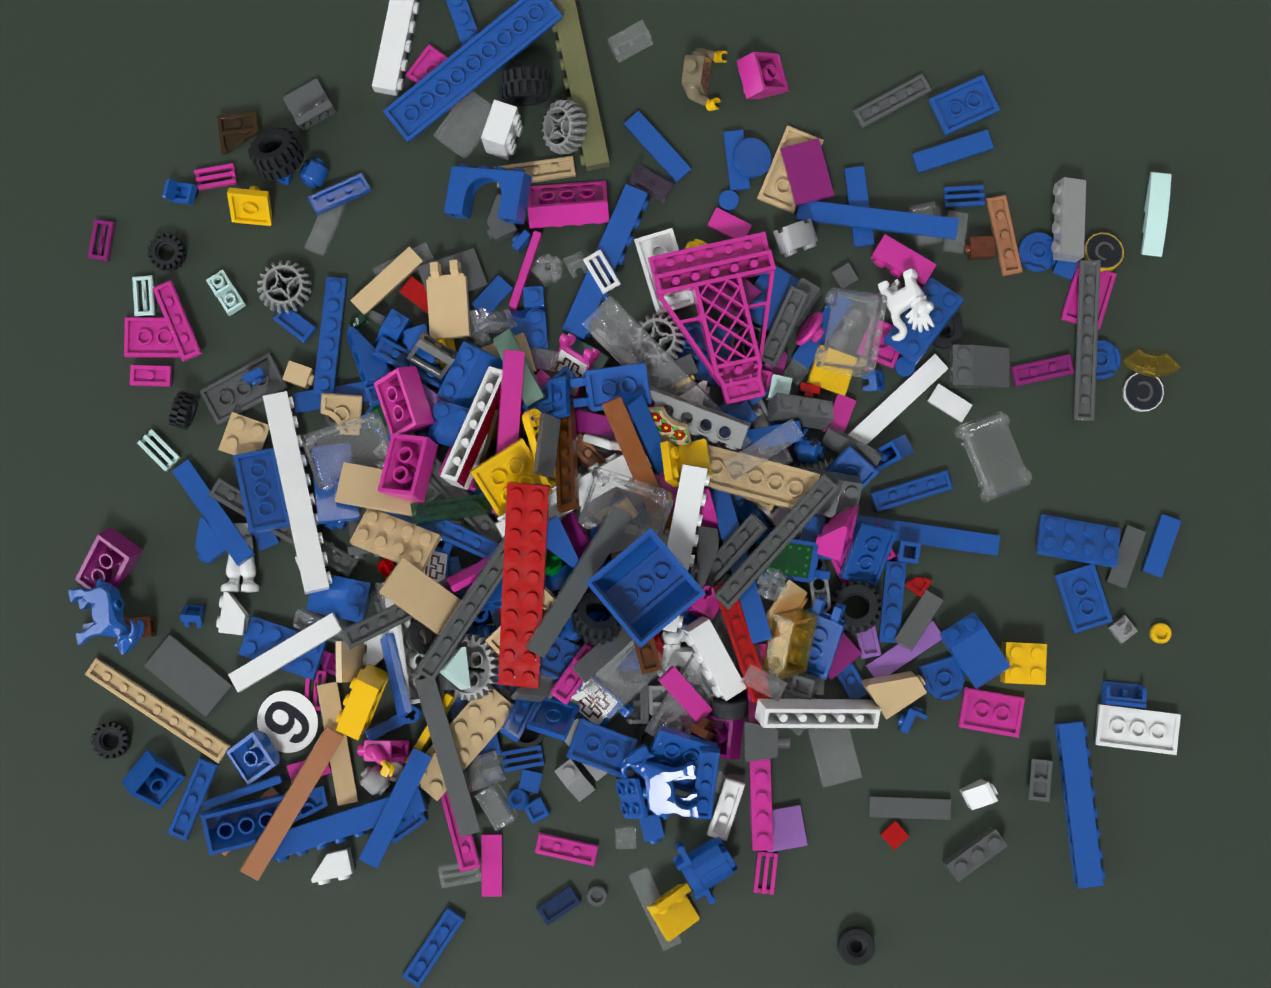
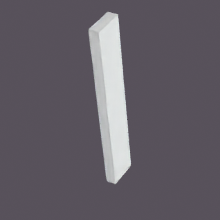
M934 354L848 435L867 445L949 368Z
M331 613L228 675L237 692H241L339 634L342 627L335 614Z

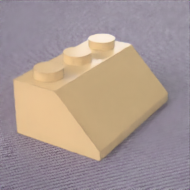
M785 580L766 610V616L773 639L768 641L776 644L777 641L779 643L782 642L786 635L785 628L788 624L791 626L797 618L795 612L799 607L802 609L808 600L805 597L807 592L790 580Z

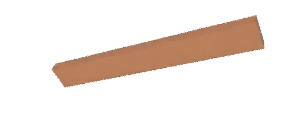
M325 727L240 868V872L257 881L260 879L344 736Z

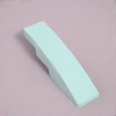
M1150 173L1144 206L1145 218L1142 229L1144 235L1140 252L1142 255L1162 257L1170 201L1171 174Z

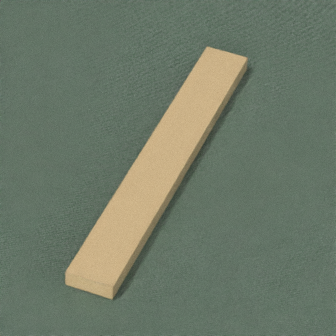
M96 657L85 673L86 676L215 762L220 763L226 755V751L231 747V745L100 658Z

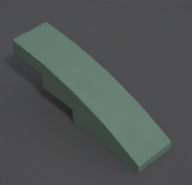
M511 329L506 330L493 339L502 361L504 350L523 351ZM525 355L522 399L525 405L530 407L546 396L539 386L538 379Z

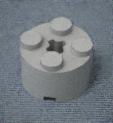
M811 218L806 220V224L802 220L785 226L780 230L781 233H778V230L773 231L781 255L784 254L785 257L798 253L797 249L803 247L805 251L817 246L818 238Z

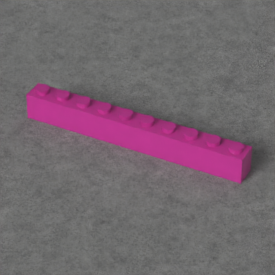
M757 644L768 684L767 644ZM746 687V695L749 701L747 722L759 724L755 718L757 702H751ZM770 759L749 762L752 851L773 850Z

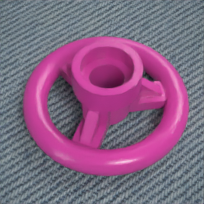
M822 312L813 313L804 322L795 338L797 345H803L809 340L815 343L822 337L824 329L820 327L823 320Z

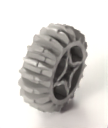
M559 100L551 103L550 107L546 108L547 114L543 115L544 122L541 123L543 124L541 132L544 133L542 139L546 140V146L550 147V150L555 153L570 154L578 151V147L583 146L582 140L586 139L584 134L587 132L585 125L588 122L584 120L586 114H583V108L571 100Z
M279 260L278 266L272 262V269L265 267L267 273H260L263 280L257 282L258 285L262 286L257 291L261 293L259 298L261 301H264L263 304L266 307L270 306L271 311L277 309L279 314L283 312V308L289 314L290 308H293L295 312L298 310L296 307L298 304L304 307L302 300L309 301L308 296L305 294L312 292L308 288L312 285L311 281L308 280L310 276L308 273H305V269L303 267L299 268V264L296 262L292 265L290 260H287L285 265L282 260ZM290 273L296 275V277L284 278L282 274ZM276 278V283L270 289L272 281ZM281 281H283L284 284H286V286H287L286 290H287L288 293H286V292L282 289L283 284H282ZM299 285L298 292L293 297V291ZM285 296L287 300L278 301L273 299L272 297Z
M653 313L652 319L647 315L645 317L646 322L640 320L639 323L642 326L640 328L635 327L638 334L632 335L636 339L632 345L637 347L634 352L640 354L639 359H645L648 365L652 362L654 367H657L658 363L661 366L664 365L665 360L671 363L672 357L678 359L679 357L676 353L677 351L683 352L680 345H685L686 342L681 340L684 338V335L670 315L666 317L664 313H661L659 316ZM660 325L669 326L673 334L663 333ZM652 329V333L646 337L647 333ZM672 342L671 346L666 351V346ZM645 346H654L658 355L648 353Z

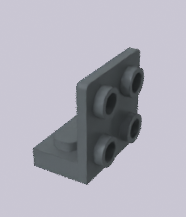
M318 79L310 81L283 97L302 132L336 113Z

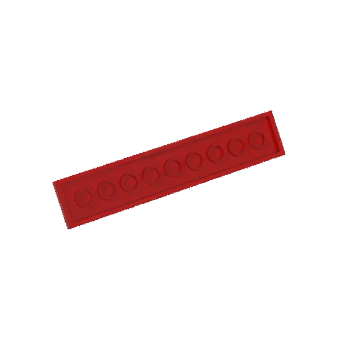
M512 481L507 483L498 684L529 688L540 687L541 657L528 650L525 646L544 616L550 485Z

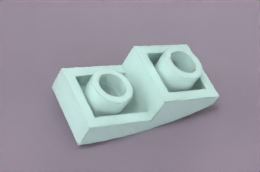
M223 269L206 280L229 316L247 306Z

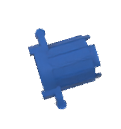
M719 836L715 839H710L689 853L686 852L683 843L678 841L675 847L679 855L673 858L678 871L681 870L691 886L694 895H697L695 896L696 900L705 895L707 901L710 904H714L716 898L709 889L733 875L738 870L736 863L731 858L729 851Z

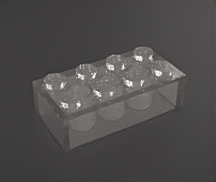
M632 640L587 682L581 690L611 720L670 663L658 651L662 669L642 674Z

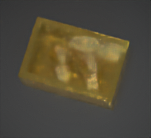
M801 608L774 614L771 628L773 639L768 640L763 671L780 679L806 673L818 620L817 615Z

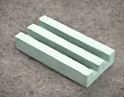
M154 276L132 277L135 317L156 316L155 293L153 291V287H155ZM146 280H148L150 311H148ZM138 281H141L143 311H140Z
M153 429L142 440L137 442L166 472L181 458ZM152 436L174 457L172 460L150 439ZM146 442L168 462L167 465L147 447Z

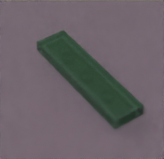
M484 494L410 504L413 525L494 514L492 513V506Z

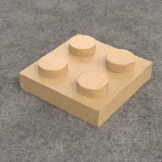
M232 412L218 450L232 455L262 450L269 431V425Z

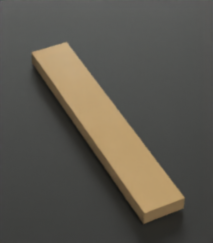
M336 682L317 685L324 729L328 727L344 736L330 760L337 804L339 806L358 802L347 736L336 731L338 726L336 719L342 710L338 685Z

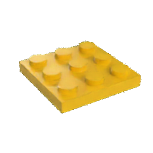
M522 438L470 470V473L498 517L506 513L507 483L509 481L542 484L540 476L533 473L535 460Z

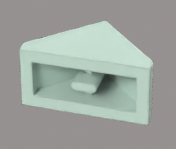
M466 647L455 649L440 670V673L460 690L471 688Z

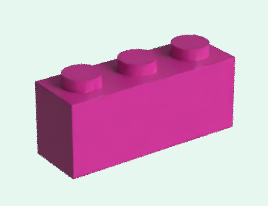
M886 234L870 258L874 260L873 263L880 268L886 267L897 278H904L903 272L911 268L914 269L918 274L916 282L921 289L936 267L935 263Z

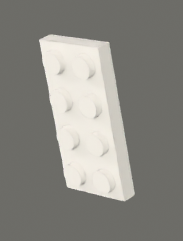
M672 228L634 239L658 316L661 313L666 314L668 312L657 298L648 257L679 250ZM692 291L664 296L673 311L695 305Z
M1098 704L1094 745L1177 755L1181 715Z

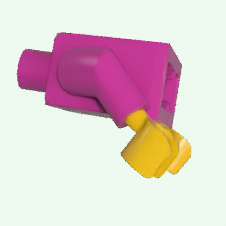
M365 740L364 744L358 745L357 753L359 756H364V761H376L378 765H382L380 774L384 777H387V775L391 777L395 766L390 762L401 761L402 764L407 763L409 740Z

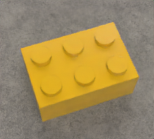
M368 664L364 670L360 669L357 677H354L350 684V688H352L350 694H347L343 701L345 707L343 711H340L336 722H338L336 731L353 739H360L372 721L389 677L386 671L371 664Z

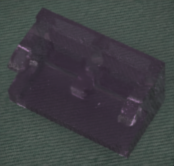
M640 164L637 166L635 174L633 173L630 177L631 184L663 202L666 201L675 186Z

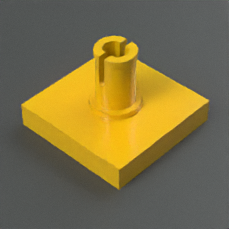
M251 186L249 189L228 188L227 196L232 222L265 226L272 225L273 218L269 191H261L257 186Z

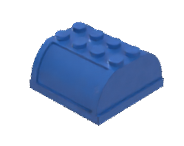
M652 528L647 530L585 582L640 648L705 594L704 590Z

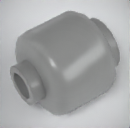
M375 765L372 768L368 766L360 774L363 777L360 781L361 786L371 795H376L377 793L381 795L391 784L389 782V775L384 777L380 774L382 768L379 765Z

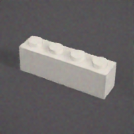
M702 616L682 629L685 633L683 636L688 646H692L694 650L693 656L699 664H702L704 668L702 673L708 681H711L713 685L711 689L717 698L720 697L727 701L746 689L710 619Z

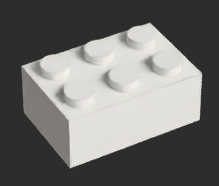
M494 100L481 136L486 153L509 160L510 155H514L517 144H515L516 137H520L523 130L522 120H520L521 115H519L517 107Z

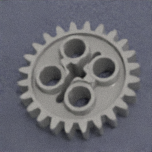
M465 634L456 649L466 647L471 688L460 690L454 685V690H449V692H455L454 696L461 697V700L472 701L482 699V696H488V691L494 690L491 684L498 683L495 676H498L496 668H499V664H496V661L499 659V656H494L496 651L490 649L491 646L485 641L486 638L480 637V635ZM473 668L484 669V672L481 670H473Z

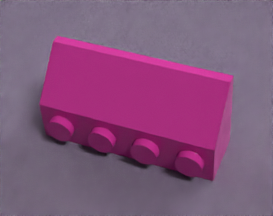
M606 180L530 186L527 203L529 227L541 229L552 226H580L583 224L609 222Z

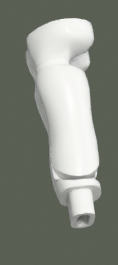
M234 523L253 550V534H249L247 523ZM229 555L226 567V575L229 578V582L221 585V592H259V585L253 581L256 575L254 556L241 566H237ZM243 576V583L240 586V577Z

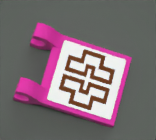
M562 333L559 339L560 348L551 372L558 373L567 366L576 377L584 376V372L591 369L600 351L596 348L591 350L586 348L583 355L570 348L574 344L576 336L568 333V335ZM584 386L573 387L570 390V394L574 398L580 397Z

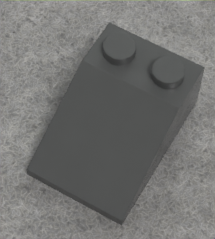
M952 345L949 348V388H1010L1009 348L981 345Z
M800 466V469L818 473L820 477L822 474H825L839 487L819 509L818 514L832 518V516L849 508L858 507L863 487L860 476Z

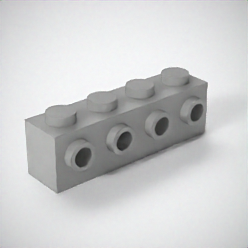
M1063 177L1055 183L1053 188V194L1055 195V203L1052 209L1054 214V223L1052 225L1054 240L1051 251L1053 253V260L1076 263L1084 257L1086 180Z

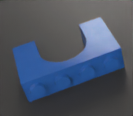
M460 164V167L452 166L444 213L452 218L470 219L474 196L478 189L487 183L496 182L501 189L498 218L506 223L524 224L532 177L520 168H514L513 171H509L503 167L489 169V167L478 165L477 168H472V166L467 164Z

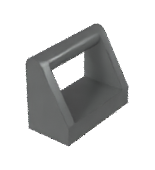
M422 332L406 359L441 379L454 362L457 352ZM421 348L445 362L442 370L416 356L415 352L417 349Z

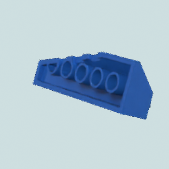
M324 786L313 788L294 822L328 806ZM286 792L201 811L200 815L209 856L255 844Z

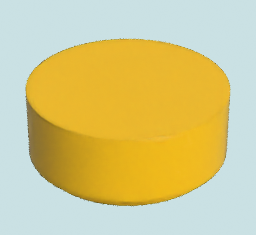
M1163 623L1154 624L1149 631L1150 638L1155 643H1166L1171 638V629Z

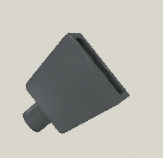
M744 722V762L778 757V748H790V736H778V728H763L757 723Z

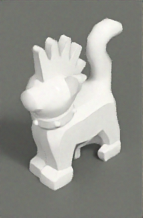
M912 268L903 272L904 288L899 289L901 283L898 279L891 284V287H888L889 282L886 280L878 284L880 293L891 313L893 324L899 329V333L892 336L894 341L905 339L908 333L907 326L901 320L900 315L909 308L912 310L905 317L909 319V324L913 323V330H916L918 326L919 332L922 333L923 326L927 331H929V325L935 327L929 315L930 311L934 309V305L932 302L927 301L926 295L924 296V292L916 282L918 274Z
M683 628L672 633L670 631H663L661 634V638L665 642L663 646V669L659 671L658 676H662L672 665L675 668L676 666H681L680 673L684 678L688 676V682L699 683L700 664L693 656L694 650L692 646H681V642H685Z

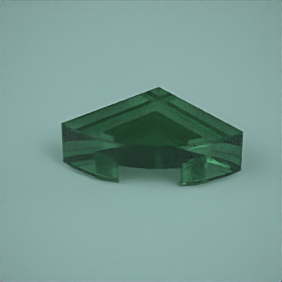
M363 314L355 317L354 322L349 323L348 328L353 326L358 330L369 322Z

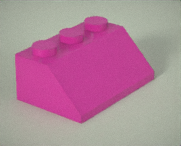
M416 366L396 368L374 382L390 434L408 435L423 430L435 423Z
M392 433L377 491L405 501L424 503L438 445L428 437Z

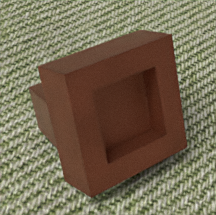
M705 717L701 718L698 725L692 723L688 729L708 741L713 742L716 736L711 732L715 722Z

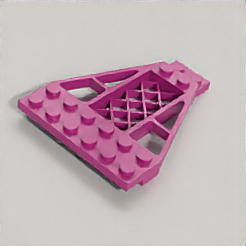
M761 232L648 257L658 300L678 326L719 387L721 386L725 405L765 396L761 379L762 357L776 269L772 251L769 250L766 233ZM768 274L765 302L748 305L742 279ZM723 283L720 290L712 286ZM726 283L737 289L732 298L722 292ZM703 287H704V289H703L702 292L700 293V292H699V288H703ZM707 287L717 293L712 302L702 296ZM692 291L698 316L679 320L664 296ZM737 293L740 303L734 300ZM719 295L729 300L725 309L714 304ZM702 301L710 305L706 313H704ZM731 302L741 308L737 317L727 312ZM712 307L722 313L717 321L707 316ZM764 307L758 346L749 309ZM741 313H743L744 322L738 319ZM724 314L734 320L729 329L719 323ZM706 320L714 324L710 333ZM695 321L700 323L708 358L702 353L683 324ZM736 322L746 328L741 337L731 331ZM716 327L727 332L722 341L712 336ZM746 333L748 334L749 342L743 339ZM729 334L739 340L734 349L724 343ZM711 340L719 344L715 352ZM740 342L751 347L746 356L736 351ZM721 346L731 351L726 361L716 355ZM733 354L742 358L741 360L729 362ZM716 359L722 362L723 364L717 365Z

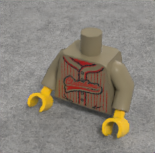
M697 48L691 55L685 56L682 85L690 100L703 106L706 105L708 111L718 110L719 108L715 104L720 103V99H708L707 97L712 59L715 63L727 62L722 59V54H727V51L714 52L709 49Z

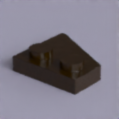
M256 111L217 116L222 155L228 154L260 132L258 113Z

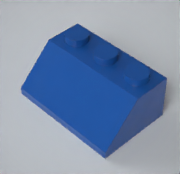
M463 341L437 396L452 404L470 409L488 367L501 369L502 359L470 342Z

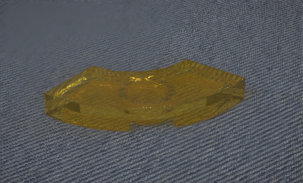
M1139 349L1123 361V364L1129 369L1149 377L1168 376L1179 371L1181 368L1167 353L1161 356H1151Z

